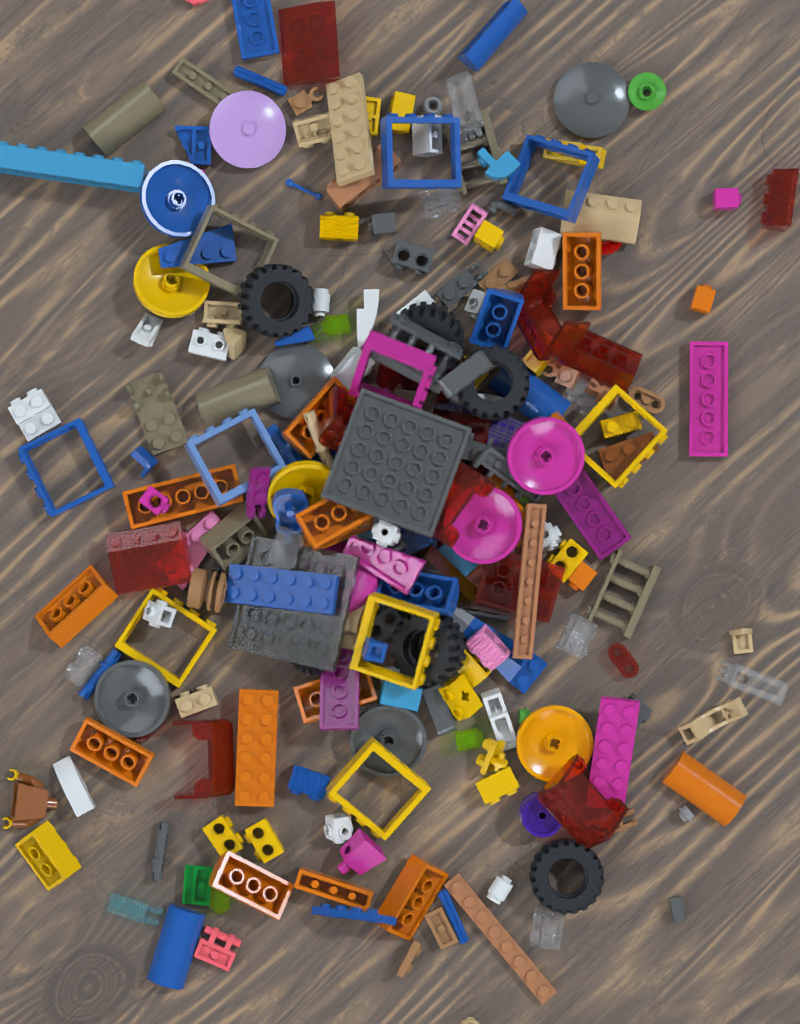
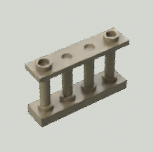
M487 109L480 110L479 117L476 120L460 124V132L479 127L483 128L485 135H482V138L461 143V151L482 145L488 146L489 154L497 161L501 155ZM443 124L442 137L447 139L451 153L450 127H448V124ZM477 159L461 163V171L481 165ZM461 172L462 187L457 188L458 193H462L464 198L468 194L466 189L491 182L499 183V186L503 187L507 186L508 180L494 181L484 176L464 182Z
M617 550L616 553L613 552L611 554L609 570L594 604L588 606L585 615L588 616L586 619L592 622L593 617H596L621 628L620 630L623 631L622 636L631 639L661 568L652 565L651 568H644L620 557L623 551ZM619 564L644 575V578H646L644 585L638 586L613 575L616 565ZM609 581L635 592L639 596L636 603L631 604L606 593L605 590ZM601 599L628 610V613L631 614L628 621H622L597 610Z

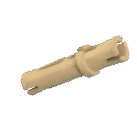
M310 410L303 413L302 415L316 447L315 451L319 454L322 464L328 467L332 466L334 459L330 453V445L326 442L315 411Z

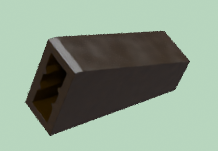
M432 544L410 555L426 561L421 570L422 573L458 578L459 597L457 608L469 606L475 601L478 589Z

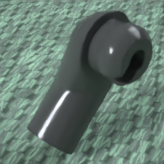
M492 201L487 208V211L493 215L497 214L498 210H502L513 216L517 211L516 207L506 201Z

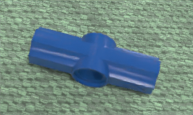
M276 424L266 429L286 465L303 461L298 452L283 438L282 432Z

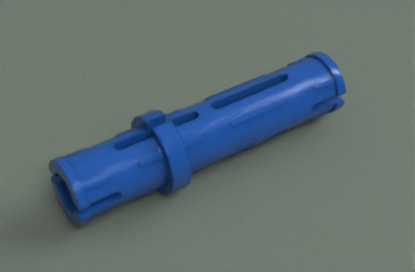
M113 647L105 660H101L98 669L78 694L89 700L95 691L101 675L109 667L116 664L123 654Z

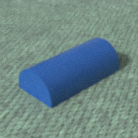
M506 0L457 58L468 68L478 72L527 16L526 8L519 0Z
M501 368L488 388L503 398L510 391L511 380L508 373ZM529 371L530 388L528 396L518 411L530 420L538 417H550L556 411L563 415L571 405V402Z
M420 572L407 595L381 578L376 592L440 613L439 615L451 617L458 603L459 581L458 578Z
M169 903L148 971L147 979L149 981L172 989H184L205 921V913Z

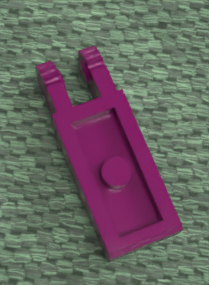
M269 466L250 468L246 497V516L248 519H254L256 511L254 505H258L257 514L260 518H264L266 515L265 504H267L271 473Z

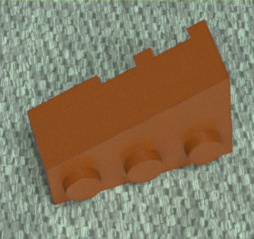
M653 431L597 450L602 469L616 481L655 438ZM658 445L653 448L655 452L659 450Z

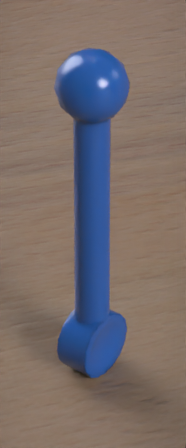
M292 179L286 180L288 187L293 186L315 196L317 200H321L323 197L321 193H315L293 183Z

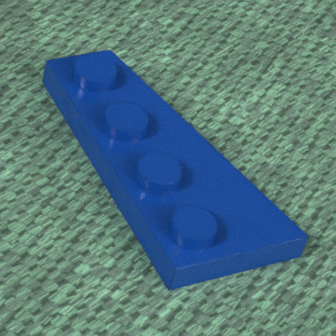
M232 224L203 233L189 263L197 266L236 262ZM192 237L159 248L160 269L179 267Z
M321 903L320 907L312 906L311 914L384 923L395 926L397 920L395 917L378 914V910L367 909L366 912H362L363 908L351 907V910H347V906L336 905L335 908H332V905Z

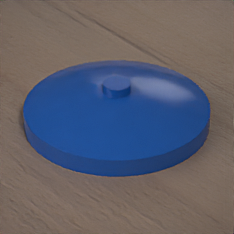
M171 160L157 165L146 175L140 188V206L146 220L158 232L169 237L184 238L194 235L207 205L215 204L214 190L208 177L198 167L185 161Z

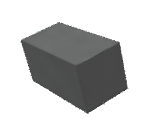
M680 895L668 897L673 922L686 921L682 897Z

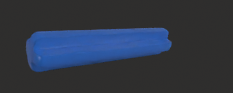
M236 66L233 71L235 77L278 95L284 96L287 92V86L243 67Z
M447 889L439 891L438 896L459 943L464 944L468 942L469 937Z

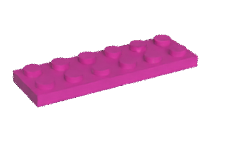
M689 342V457H728V342Z
M601 696L585 802L587 807L624 811L640 700Z

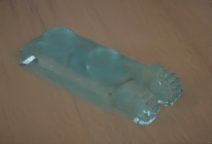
M112 892L106 909L107 912L155 926L159 925V921L155 918L145 917L146 912L163 913L161 908L116 892Z

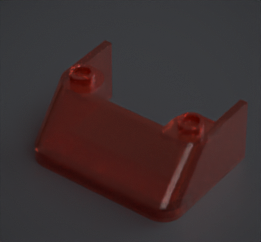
M534 269L519 292L524 297V303L517 320V325L539 361H548L577 347L591 325L590 322L564 321L562 325L560 324L551 308L556 301V293L552 285L560 274V271L556 269Z
M226 718L178 719L172 721V725H192V733L196 739L208 740L209 778L198 780L194 785V792L177 793L175 799H202L231 794L235 788L232 722Z

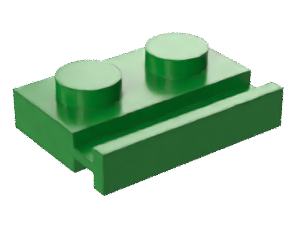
M185 865L182 904L210 906L212 887L209 886V879L214 866Z

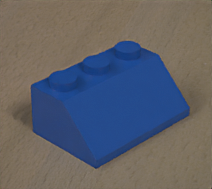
M487 288L469 343L482 347L499 345L500 348H508L524 303L523 295L506 289Z

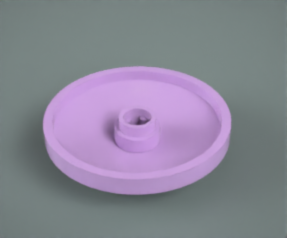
M239 91L227 96L217 105L210 119L209 135L213 148L224 161L239 168H256L270 162L279 153L284 144L286 125L280 108L269 97L255 91Z

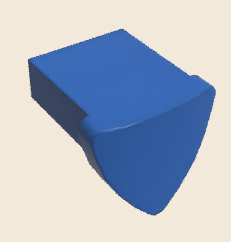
M142 446L135 449L131 454L144 467L140 474L143 479L147 477L159 462Z

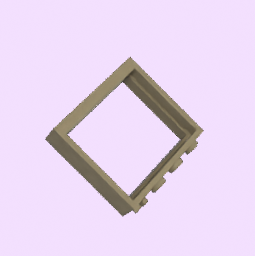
M216 203L214 205H207L178 268L238 297V293L242 291L241 288L189 263L211 215L214 214L267 241L255 268L263 267L269 263L279 239L274 237L275 234L267 229L262 231L258 228V224L249 220L248 222L241 220L242 216L239 214L225 212V207Z

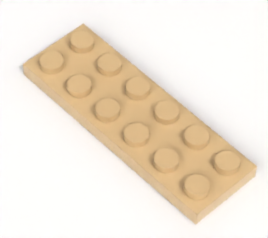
M359 72L326 85L336 179L339 186L375 174L363 75Z

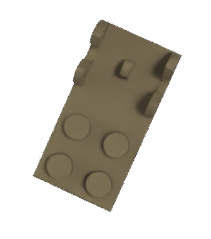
M163 371L126 384L153 456L180 447L188 442L187 434Z

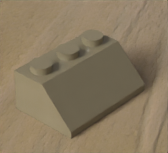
M244 503L199 539L209 555L225 573L229 572L230 563L239 564L270 538L256 513L254 519H248L246 516L247 506Z

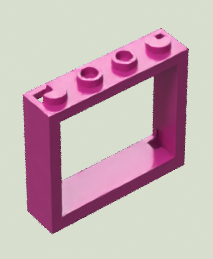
M370 330L364 343L348 395L358 398L361 389L364 388L421 410L424 404L420 402L425 401L428 393L425 388L429 389L433 379L430 376H434L437 368L434 366L436 356ZM372 351L424 371L413 402L362 382Z

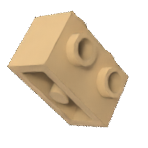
M205 684L197 687V691L190 694L188 690L178 694L179 698L175 699L181 718L218 705L219 701L214 687H208Z

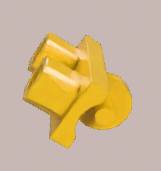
M491 738L484 740L482 748L488 751L487 755L484 753L479 754L475 762L481 767V774L486 775L487 772L499 771L500 768L507 767L508 761L505 759L506 754L503 753L506 745L504 740L495 741Z

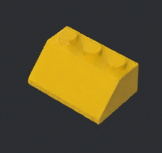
M48 820L15 844L48 891L82 867Z

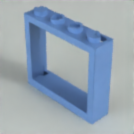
M246 408L240 411L238 417L234 419L231 417L221 421L222 425L216 428L214 425L204 430L205 434L199 437L197 434L187 439L188 442L184 446L217 507L246 493L248 481L221 494L195 447L200 443L250 418L276 464V467L271 469L270 480L281 468L286 466L254 408L251 410Z

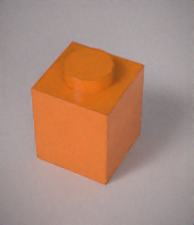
M707 284L697 285L689 309L706 315L709 314L716 290H713L712 286Z
M582 561L567 579L570 581L568 585L575 591L579 589L584 591L597 572Z

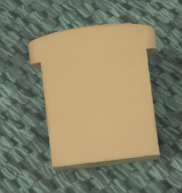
M224 328L223 336L228 344V357L235 360L246 349L247 332L236 328Z
M738 628L729 631V635L732 637L733 654L753 652V631L751 628Z

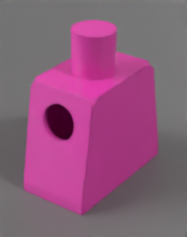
M359 828L340 848L343 861L337 865V868L343 875L351 869L362 875L385 861L386 857L381 847Z

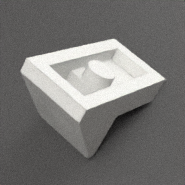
M145 313L132 333L130 340L146 347H152L163 320Z

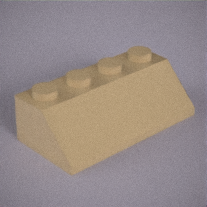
M565 191L563 209L568 210L575 191ZM587 193L575 224L561 220L559 234L563 235V232L599 231L602 232V240L604 241L609 240L611 242L635 245L642 200Z

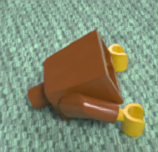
M9 769V771H13L15 774L13 778L7 777L8 780L14 781L11 816H6L2 819L8 820L9 825L2 827L4 829H8L11 826L28 828L38 823L41 818H45L46 809H56L58 800L57 798L48 797V790L34 776L19 773L16 769Z

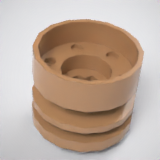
M194 567L189 585L187 607L200 609L203 601H206L207 611H211L212 604L215 603V612L220 613L225 603L227 573L222 572L220 579L217 580V571H214L211 579H208L206 569Z

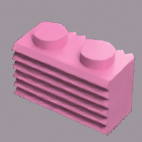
M486 624L466 641L468 650L472 654H476L481 664L485 668H489L490 671H493L511 654L509 648Z

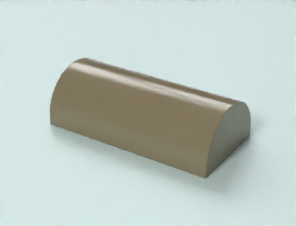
M141 80L87 123L83 129L108 158L167 110L149 86Z
M269 366L196 393L199 411L208 427L222 425L221 421L228 417L232 419L238 417V413L246 408L248 410L254 408L257 412L281 403Z

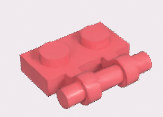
M207 925L204 933L211 936L209 940L201 937L193 956L229 972L236 956V952L230 950L232 945L239 947L242 940L235 938V935L231 933L228 935L219 931L220 929L217 927L212 928ZM218 938L225 941V947L214 943L215 939Z

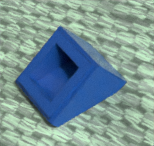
M366 637L362 650L364 660L383 663L388 644Z

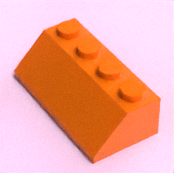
M89 565L35 615V618L48 637L63 648L109 606L118 595L103 576L92 565Z
M411 854L378 910V914L397 918L396 926L384 923L377 924L387 932L410 941L449 874L425 859Z

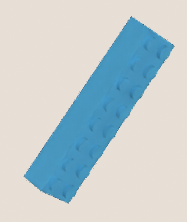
M0 141V173L140 193L142 182L149 173L146 166L142 164V161L131 160L130 163L123 162L122 158L112 157V160L104 159L102 155L93 154V157H88L82 152L67 154L65 150L55 149L53 152L47 151L45 147L36 146L35 149L28 148V145L25 144L11 146L8 142Z

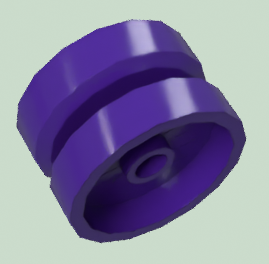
M543 791L532 792L522 800L518 810L519 819L526 830L532 835L541 838L550 837L557 833L564 821V810L561 804L551 794Z

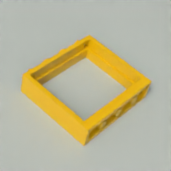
M615 384L575 430L581 437L619 395L659 431L655 438L616 481L585 454L584 461L615 489L618 487L622 489L629 481L627 477L632 472L635 474L642 467L640 464L644 458L648 460L655 452L653 448L658 443L662 445L668 438L666 435L668 430Z
M160 587L158 589L152 588L115 644V647L135 660H141L153 665L163 674L168 682L180 688L217 633L218 629L215 628L217 624L208 618L206 620L201 619L199 612L193 608H190V610L183 607L184 603L176 597L172 600L167 596L168 592ZM155 597L168 602V605L210 631L180 677L126 643L144 615L148 601H153Z
M377 592L371 593L367 599L350 669L416 690L425 681L426 675L423 673L425 667L427 668L430 663L431 656L428 655L430 649H433L436 638L433 636L440 626L441 620L438 619L440 613ZM379 603L430 619L414 678L364 661L362 650L366 637L370 638Z
M371 736L331 781L326 790L329 794L327 797L333 803L339 802L342 805L343 811L348 815L353 814L356 816V821L361 826L365 827L367 825L371 829L370 832L379 839L381 837L386 841L426 796L431 787L424 779ZM373 751L419 788L383 829L337 792Z

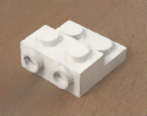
M37 388L28 391L26 398L21 400L19 397L11 401V406L8 407L28 442L62 423L45 392L42 389L37 390Z

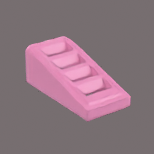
M472 203L451 236L467 246L488 215V212ZM474 210L482 217L479 219L474 214H472L471 211ZM469 216L478 223L474 225L467 220V217ZM463 223L473 229L472 232L463 227ZM459 229L469 235L468 238L458 233Z

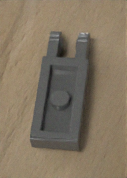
M479 261L467 270L465 269L436 293L447 308H450L471 291L488 274L487 270L482 271L475 279L470 275V273L480 267L481 263Z

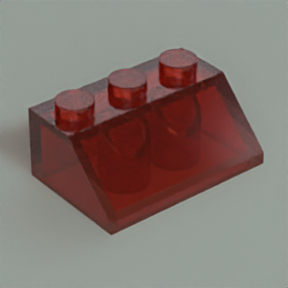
M773 169L770 174H767L765 185L768 186V190L763 196L765 211L761 212L760 223H763L762 229L785 232L791 227L799 169Z

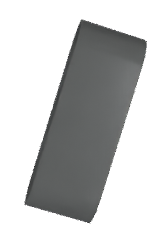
M480 350L439 380L437 385L447 399H450L494 365L485 353Z
M440 683L421 686L439 737L456 731L457 729L449 707L438 691Z

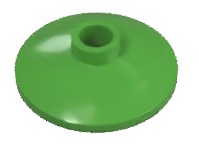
M649 72L635 76L628 87L629 100L636 108L643 111L658 108L666 96V86L663 80L658 75ZM648 90L650 95L644 96L643 91Z

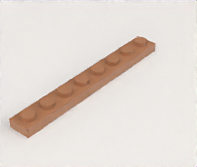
M526 503L512 658L532 659L547 509L545 504Z
M459 872L444 884L445 888L537 999L544 1004L556 994L557 990Z

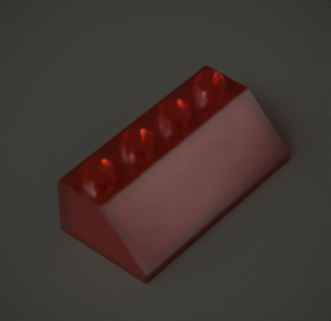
M573 324L556 362L612 387L616 384L627 393L643 354Z

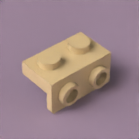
M329 112L292 121L299 147L310 148L315 143L321 142L325 144L332 141Z
M205 300L203 324H207L208 328H218V325H226V328L236 329L237 326L242 327V311L238 310V304L240 303Z

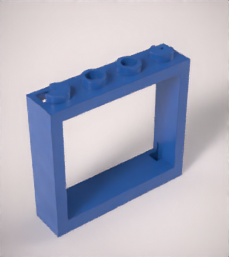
M388 113L386 117L380 119L382 189H457L462 187L460 117H453V114H442V117H435V114H423V117H417L416 113L405 114V117H398V113ZM392 124H450L451 179H394Z
M527 134L517 161L521 164L520 168L510 176L502 199L511 205L575 224L600 159L595 155L596 152L590 151L588 148L581 150L574 144L568 143V145H563L561 141L556 139L549 141L539 134L538 136ZM536 148L586 161L568 210L518 195Z
M78 418L18 448L20 461L22 464L25 463L28 468L26 474L30 481L34 480L37 486L34 490L39 499H43L45 503L43 508L47 515H51L53 518L116 488L82 418ZM77 428L105 486L56 509L29 451Z

